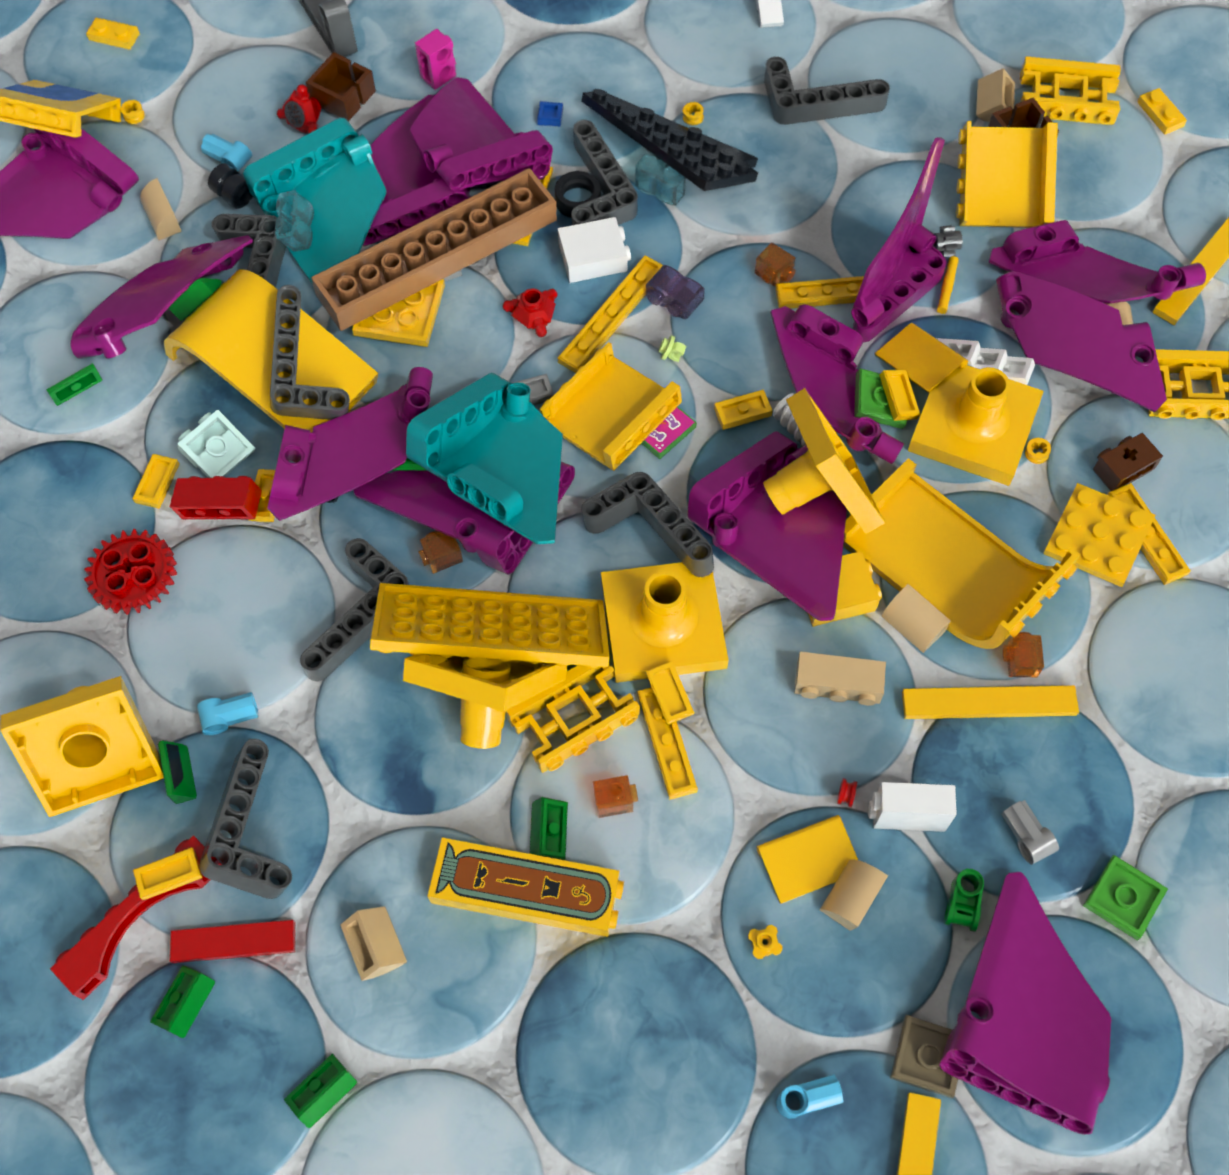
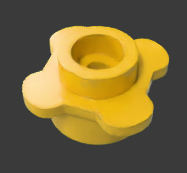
M768 925L766 929L750 930L748 939L752 941V954L756 959H763L766 956L772 954L779 955L781 953L782 945L778 943L776 936L778 930L775 926ZM764 939L768 941L767 945L762 943Z

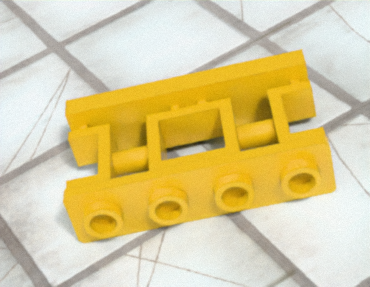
M1025 56L1020 71L1021 84L1032 85V92H1023L1020 102L1034 97L1045 111L1044 117L1048 116L1054 120L1114 125L1120 111L1119 101L1107 100V92H1116L1119 84L1120 65ZM1040 82H1041V83H1051V86H1049V85H1040ZM1088 87L1098 88V90H1091ZM1059 88L1079 90V97L1059 95ZM1040 95H1049L1051 98L1040 97ZM1088 99H1090V100H1098V103H1097V102H1088Z
M1155 349L1167 400L1156 412L1149 410L1150 417L1163 419L1170 417H1185L1187 419L1212 418L1214 420L1229 419V400H1225V392H1229V382H1223L1222 374L1229 375V351ZM1169 373H1179V381L1170 380ZM1191 379L1211 380L1213 393H1193ZM1172 391H1181L1182 399L1172 398Z
M577 665L567 671L566 681L506 710V718L510 725L515 728L517 734L531 728L542 746L532 752V757L537 762L542 773L547 770L554 771L563 765L565 759L572 755L579 756L589 748L588 745L597 740L599 742L606 740L613 734V730L622 725L624 727L629 726L637 720L640 714V705L637 701L633 700L631 693L618 700L606 683L615 677V670L612 666L590 668L585 665ZM595 679V683L601 691L589 698L581 686ZM579 698L591 717L568 729L557 711ZM608 700L616 713L602 720V716L596 707ZM546 708L552 720L539 727L532 715ZM560 730L567 742L553 750L546 737Z

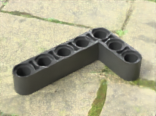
M299 0L331 54L335 52L346 57L358 52L350 12L345 0Z
M774 56L766 62L764 84L773 117L779 124L788 125L883 111L887 105L890 85L885 80L874 79L794 90L785 59Z
M589 120L577 121L573 127L575 149L591 175L599 181L600 189L604 195L576 206L571 213L572 225L616 217L617 223L620 225L634 219L638 212V194L595 125Z
M217 215L212 221V228L219 240L222 241L246 235L251 237L253 243L244 247L252 248L247 270L259 275L276 288L288 241V236L279 218L270 215Z
M284 285L278 290L276 300L270 389L271 409L280 416L332 420L345 415L349 410L350 399L348 393L343 389L296 384L301 292L295 286ZM292 299L295 303L286 304L283 300ZM284 323H290L293 325V327L287 329L282 327L281 325ZM283 347H288L292 351L289 353H283L280 351V349ZM280 372H288L291 376L288 378H282L277 374ZM284 396L287 397L289 401L286 403H279L278 401H276V398ZM305 399H313L316 401V404L306 405L303 401ZM333 401H340L341 403H343V406L340 408L333 407L330 403Z
M635 472L583 502L581 506L585 528L590 533H601L639 512L693 575L705 577L713 572L714 559L711 545L647 473Z
M356 538L349 541L345 547V553L351 568L373 588L301 654V666L307 677L312 681L318 682L326 679L371 637L375 610L371 609L377 603L380 583L409 585L407 577L364 539ZM358 553H365L362 557L355 558ZM376 570H384L380 574H373ZM357 623L363 624L358 629H351ZM342 642L340 647L331 648L332 644ZM321 661L318 667L310 668L313 662Z
M250 739L245 742L235 757L200 859L199 869L203 876L208 879L267 899H274L280 896L292 881V872L289 867L283 863L238 848L269 754L268 747L263 741ZM247 753L252 754L256 760L249 758ZM238 778L244 779L248 785H243ZM229 804L236 805L240 811L233 810ZM220 830L229 832L231 838L223 836ZM211 857L220 859L222 865L215 864ZM240 867L249 869L251 875L244 874ZM269 877L276 878L280 885L273 884Z

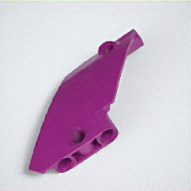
M1067 220L1013 232L1006 238L1003 246L992 249L989 263L1008 272H1022L1023 274L1046 280L1109 304L1151 296L1166 300L1172 296L1173 292L1203 285L1206 280L1205 269L1200 263L1178 268L1172 265H1164L1159 271H1154L1120 260L1089 246L1085 247L1079 243L1077 234Z
M246 235L184 248L173 260L155 263L107 297L75 329L71 338L73 354L77 358L82 359L104 354L105 358H113L124 353L127 347L122 337L155 324L175 300L197 279L233 268L243 256V248L253 243L252 238Z
M1013 271L996 279L1003 311L1001 322L1005 327L1013 329L1026 358H1033L1034 363L1086 381L1153 412H1156L1167 400L1151 329L1147 322L1123 325L1118 309L1071 289L1023 274L1022 272ZM1010 310L1017 311L1019 315L1012 314ZM1135 357H1140L1144 362H1139Z
M800 305L796 311L786 306L771 310L770 313L781 353L796 393L805 388L833 429L846 437L849 447L853 450H867L893 464L904 443L883 432L880 424L872 418L855 417V384L858 369H856L857 365L853 361L864 341L861 334L809 305Z
M414 367L409 372L407 384L402 385L399 390L345 415L314 426L312 433L307 429L285 425L267 509L281 521L348 493L405 463L407 459V427L414 417L426 411L429 407L433 373L424 367Z

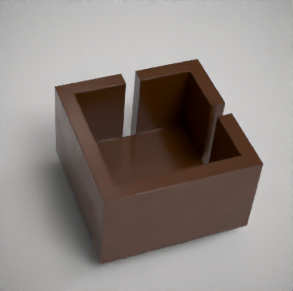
M335 52L305 82L310 97L317 99L322 109L348 121L361 108L360 103L364 105L376 92L372 70L355 62L351 64V60Z
M1033 97L1015 104L1014 109L1009 106L992 113L988 127L1043 128L1048 122H1053L1048 116L1044 117L1045 111Z

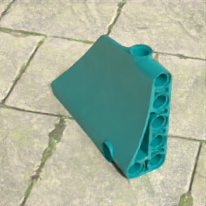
M345 118L336 119L251 163L243 172L251 195L265 215L279 218L288 236L286 248L312 285L311 277L360 253L371 224L386 195V188L371 157L373 152L370 144L363 134L358 135Z

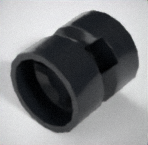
M222 163L216 166L210 173L208 178L209 189L218 196L223 197L234 208L240 209L245 207L253 198L244 176L229 164Z

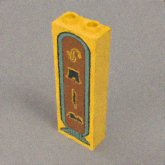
M442 837L427 897L432 904L608 937L610 928L616 929L619 911L614 910L616 899L622 898L624 881L619 880V870Z

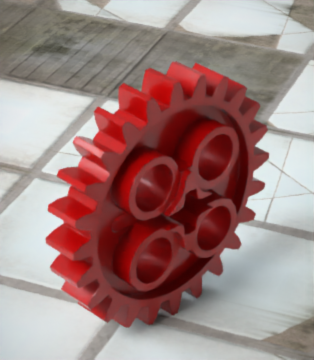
M133 529L131 535L128 536L122 530L121 538L117 539L114 534H111L112 542L107 543L102 540L101 543L104 548L102 550L93 549L97 556L96 558L90 557L87 559L91 566L84 568L88 574L84 581L88 584L87 590L98 604L101 603L106 610L111 607L114 613L117 614L122 608L125 614L128 615L133 607L137 613H140L141 606L144 604L148 609H151L150 601L155 600L160 603L161 599L158 595L160 593L169 594L165 586L175 584L170 577L177 575V571L173 567L177 565L176 560L172 557L174 553L168 547L165 540H160L157 534L150 536L148 531L144 530L139 535L137 530ZM146 554L145 557L139 559L141 555ZM119 560L117 564L112 565L115 561ZM148 577H151L147 582L142 583L143 580H145ZM123 584L121 588L115 589L118 585Z

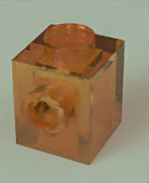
M771 242L756 258L755 274L760 276L766 283L772 284L775 287L776 284L784 283L785 281L789 282L796 271L794 269L796 257Z
M434 531L420 539L422 550L418 551L424 566H430L433 574L463 562L461 550L455 538Z
M1020 632L1014 638L1011 636L1007 645L1003 646V660L1008 662L1009 677L1037 678L1044 668L1041 635Z
M628 775L593 781L599 818L633 812V802L638 801L636 785L629 783Z

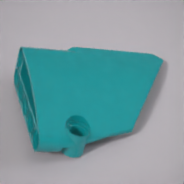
M489 373L410 421L406 436V455L409 460L446 481L449 489L455 495L535 544L555 543L563 434L530 402L531 389L527 384L511 383L495 373Z

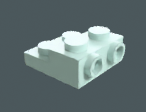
M219 410L213 414L210 412L205 414L198 421V427L193 431L188 429L178 438V450L208 478H213L214 476L225 477L255 451V447Z

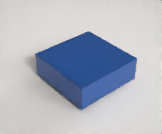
M540 101L537 125L561 127L563 103Z

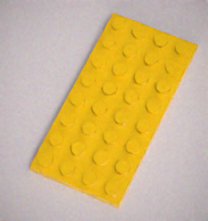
M380 583L370 650H377L382 653L405 652L411 655L433 654L441 657L461 656L474 660L488 658L498 659L503 662L516 660L527 661L532 664L544 662L556 663L561 666H568L570 664L585 665L590 668L608 667L610 656L603 600Z

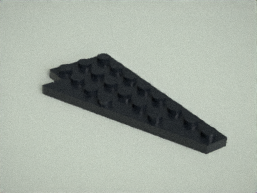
M594 89L591 92H583L581 102L703 191L756 182L759 172L753 169L756 167L757 157L702 134V130L699 128L685 127L655 114L649 108H641L608 94L601 89Z

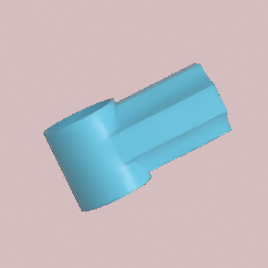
M207 134L203 138L201 145L202 153L221 163L229 164L238 172L252 157L250 149L240 141L231 143L215 134Z
M252 692L225 700L219 698L206 699L197 705L204 735H217L225 732L230 725L259 717L257 704Z
M834 1074L803 1084L788 1086L778 1095L776 1106L783 1117L795 1119L800 1115L835 1106L844 1101L840 1083ZM787 1094H794L799 1098V1110L794 1111L787 1107L785 1103Z

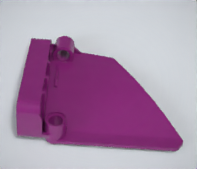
M456 77L447 83L429 101L410 127V135L419 149L427 169L432 173L437 171L453 191L484 183L503 181L528 168L541 180L550 170L553 146L538 130H532L526 133L519 132L515 134L466 78Z
M427 95L408 109L370 145L373 152L371 157L386 188V195L371 224L363 246L395 236L470 198L469 187L453 191L437 171L432 173L427 169L424 159L410 135V127L435 95Z
M34 128L35 133H28L22 139L24 150L0 171V236L72 238L109 212L111 213L116 210L122 202V196L139 181V177L133 169L82 128L81 136L77 138Z
M941 137L934 139L920 178L903 214L885 244L866 270L856 301L851 310V315L854 319L853 330L861 334L863 342L872 340L942 280L947 263L946 259L939 250L933 247L936 236L922 225L945 142Z
M775 431L695 483L689 494L687 516L690 521L712 536V542L716 547L730 555L819 621L833 620L836 612L847 508L834 491H829L800 507H795L784 515L778 511L770 499L763 482L806 453L808 448L804 445L798 449L794 441L779 431Z
M561 462L558 503L570 487L575 476V468L564 462ZM428 470L395 471L384 474L354 489V494L357 498L458 539L467 552H477L482 562L488 567L505 574L514 572L533 543L455 495L449 489L446 481Z
M1022 872L1009 873L1005 876L966 1003L957 1016V1025L948 1037L940 1067L944 1072L1068 1130L1078 1134L1089 1135L1093 1132L1099 1104L1104 1100L1110 1084L1108 1070L1111 1016L1068 954L1044 913L1026 876ZM971 1011L977 1013L981 1019L975 1018Z

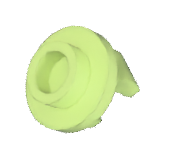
M671 335L669 339H663L658 352L662 353L661 359L663 360L668 356L671 360L679 362L681 355H684L686 345L674 342L675 336Z

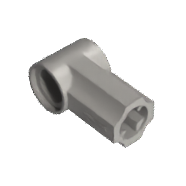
M1025 800L1013 804L1002 812L1001 815L1018 839L1017 844L1021 855L1029 864L1032 865L1059 850L1058 842L1053 833L1048 828L1041 826Z

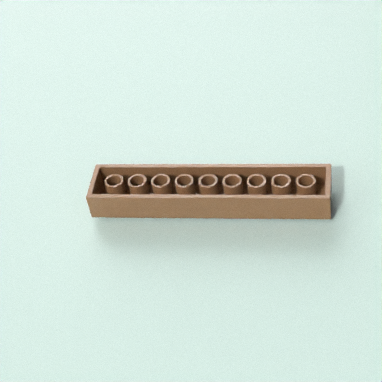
M528 168L311 277L315 294L340 331H343L557 221L556 200L533 171Z

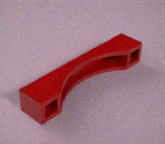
M193 835L190 839L182 841L176 847L174 854L193 848L196 852L198 863H200L205 846ZM211 857L215 864L222 865L215 857ZM202 874L203 878L146 900L140 898L136 884L130 889L128 896L120 904L112 906L105 913L102 921L95 927H90L81 935L80 941L74 947L62 952L50 970L74 996L84 1000L108 977L110 964L119 942L140 915L154 904L169 896L188 890L202 889L211 879L206 878Z

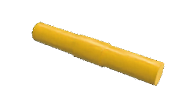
M951 256L948 260L937 312L940 314L947 313L959 261L956 256Z

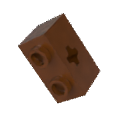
M1142 432L1135 437H1126L1114 449L1107 448L1097 456L1098 461L1093 471L1109 490L1113 491L1155 470L1163 455Z

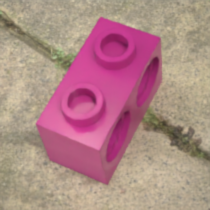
M437 28L415 42L420 77L434 90L456 77L453 42L448 35H444Z

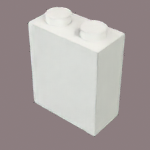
M616 217L558 228V243L569 283L628 271L627 261L631 260L629 246H624V229L622 226L618 227Z
M882 782L878 791L873 793V801H869L868 816L869 819H873L874 829L945 832L957 815L955 785Z

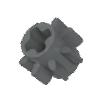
M948 225L940 226V233H934L936 240L933 247L939 250L943 257L956 256L955 250L961 249L963 244L961 231H955V226Z

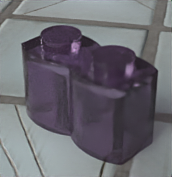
M663 265L646 284L648 300L654 305L666 307L674 317L687 319L704 300L705 288L691 278L684 277L676 269L667 265Z

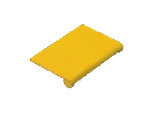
M914 323L906 326L875 353L877 357L894 369H906L908 378L928 393L958 367L963 369L968 364L966 358Z
M839 815L756 846L780 904L837 882L849 860H858Z

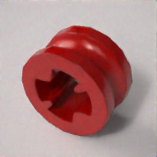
M842 778L837 804L841 805L842 802H845L848 807H852L857 789V781L848 783L847 779Z

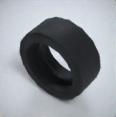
M572 171L562 175L554 188L556 207L561 214L572 218L571 213L576 206L601 197L599 181L593 175L583 171ZM574 188H583L592 193L590 198L580 202L570 201L563 196L567 191Z

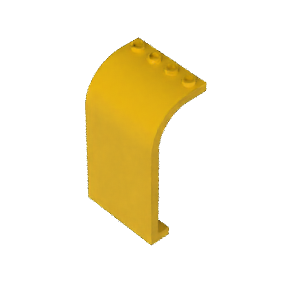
M239 269L188 316L176 330L169 334L164 340L165 353L174 361L177 358L176 351L180 347L186 349L208 365L282 428L285 429V425L310 430L312 433L314 426L330 420L280 416L271 409L270 389L278 289L259 275L248 270ZM290 299L283 300L286 304L293 303ZM301 309L296 384L343 389L349 395V412L377 383L378 372ZM284 323L281 325L282 327L287 329L293 327V325L290 323ZM283 347L280 349V351L283 353H289L292 351L288 347ZM280 372L277 374L282 378H288L291 376L288 372ZM280 396L276 398V401H278L279 403H286L289 401V399L287 397ZM305 399L303 401L306 405L316 404V401L313 399ZM333 401L330 403L333 407L340 408L343 406V403H341L340 401Z
M908 458L871 494L885 524L865 534L853 516L850 515L845 523L843 547L851 553L862 551L865 560L870 561L872 570L899 592L907 584L913 587L951 620L947 631L957 638L979 648H997L1010 635L1014 638L1025 626L1023 620L1027 616L1033 618L1043 606L1040 602L1045 597L1051 599L1061 587L1058 583L1062 578L1068 580L1078 569L1075 563L1080 553L1071 547L1061 563L1057 562L1054 566H1044L1026 559L915 474L914 471L917 464Z

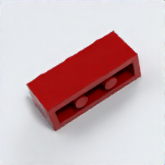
M197 476L177 478L169 507L181 519H255L262 490L248 476H238L237 478H225L222 476H214L213 478H200Z

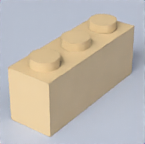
M800 652L797 661L794 694H801L802 697L808 699L827 697L834 702L852 700L866 706L880 704L884 695L886 662Z

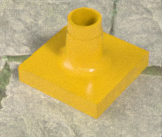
M968 365L963 369L958 367L929 392L908 451L1010 486L1044 391L1010 380L1005 373L996 368L986 367L977 369Z
M804 388L786 399L808 450L802 456L779 470L777 474L763 482L770 499L778 511L784 515L795 507H800L826 492L834 491L865 534L885 524L854 457L807 390Z
M682 562L601 572V584L613 668L615 670V683L648 679L645 671L671 660L678 675L727 669L729 660L713 572L705 577H697Z
M421 654L404 658L403 681L460 698V741L469 747L487 749L496 747L501 743L506 710L566 681L567 666L544 662L532 664L527 661L516 660L503 662L498 659L488 658L474 660L461 656L441 657L433 654Z
M121 676L91 686H79L71 689L67 694L1 715L0 731L49 817L164 779L158 750Z

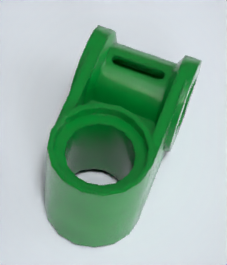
M965 869L953 879L944 914V925L950 926L953 923L969 927L970 931L976 932L981 915V900L984 888V879L978 871ZM961 879L970 880L974 885V891L968 892L964 890L961 886Z

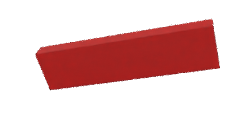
M294 920L171 931V963L295 953Z

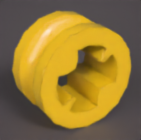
M128 100L121 105V113L127 123L137 124L144 119L145 113L139 101Z
M690 102L684 105V122L691 126L699 125L704 119L703 106L697 102Z
M1044 438L1031 439L1025 450L1026 458L1035 464L1046 462L1051 452V445ZM1041 448V449L1043 450L1042 453H1041V452H1037V453L1035 454V453L1033 452L1034 449L1037 450V449Z

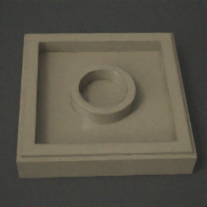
M905 1015L890 1079L953 1099L958 1078L944 1072L940 1067L942 1055L952 1029Z

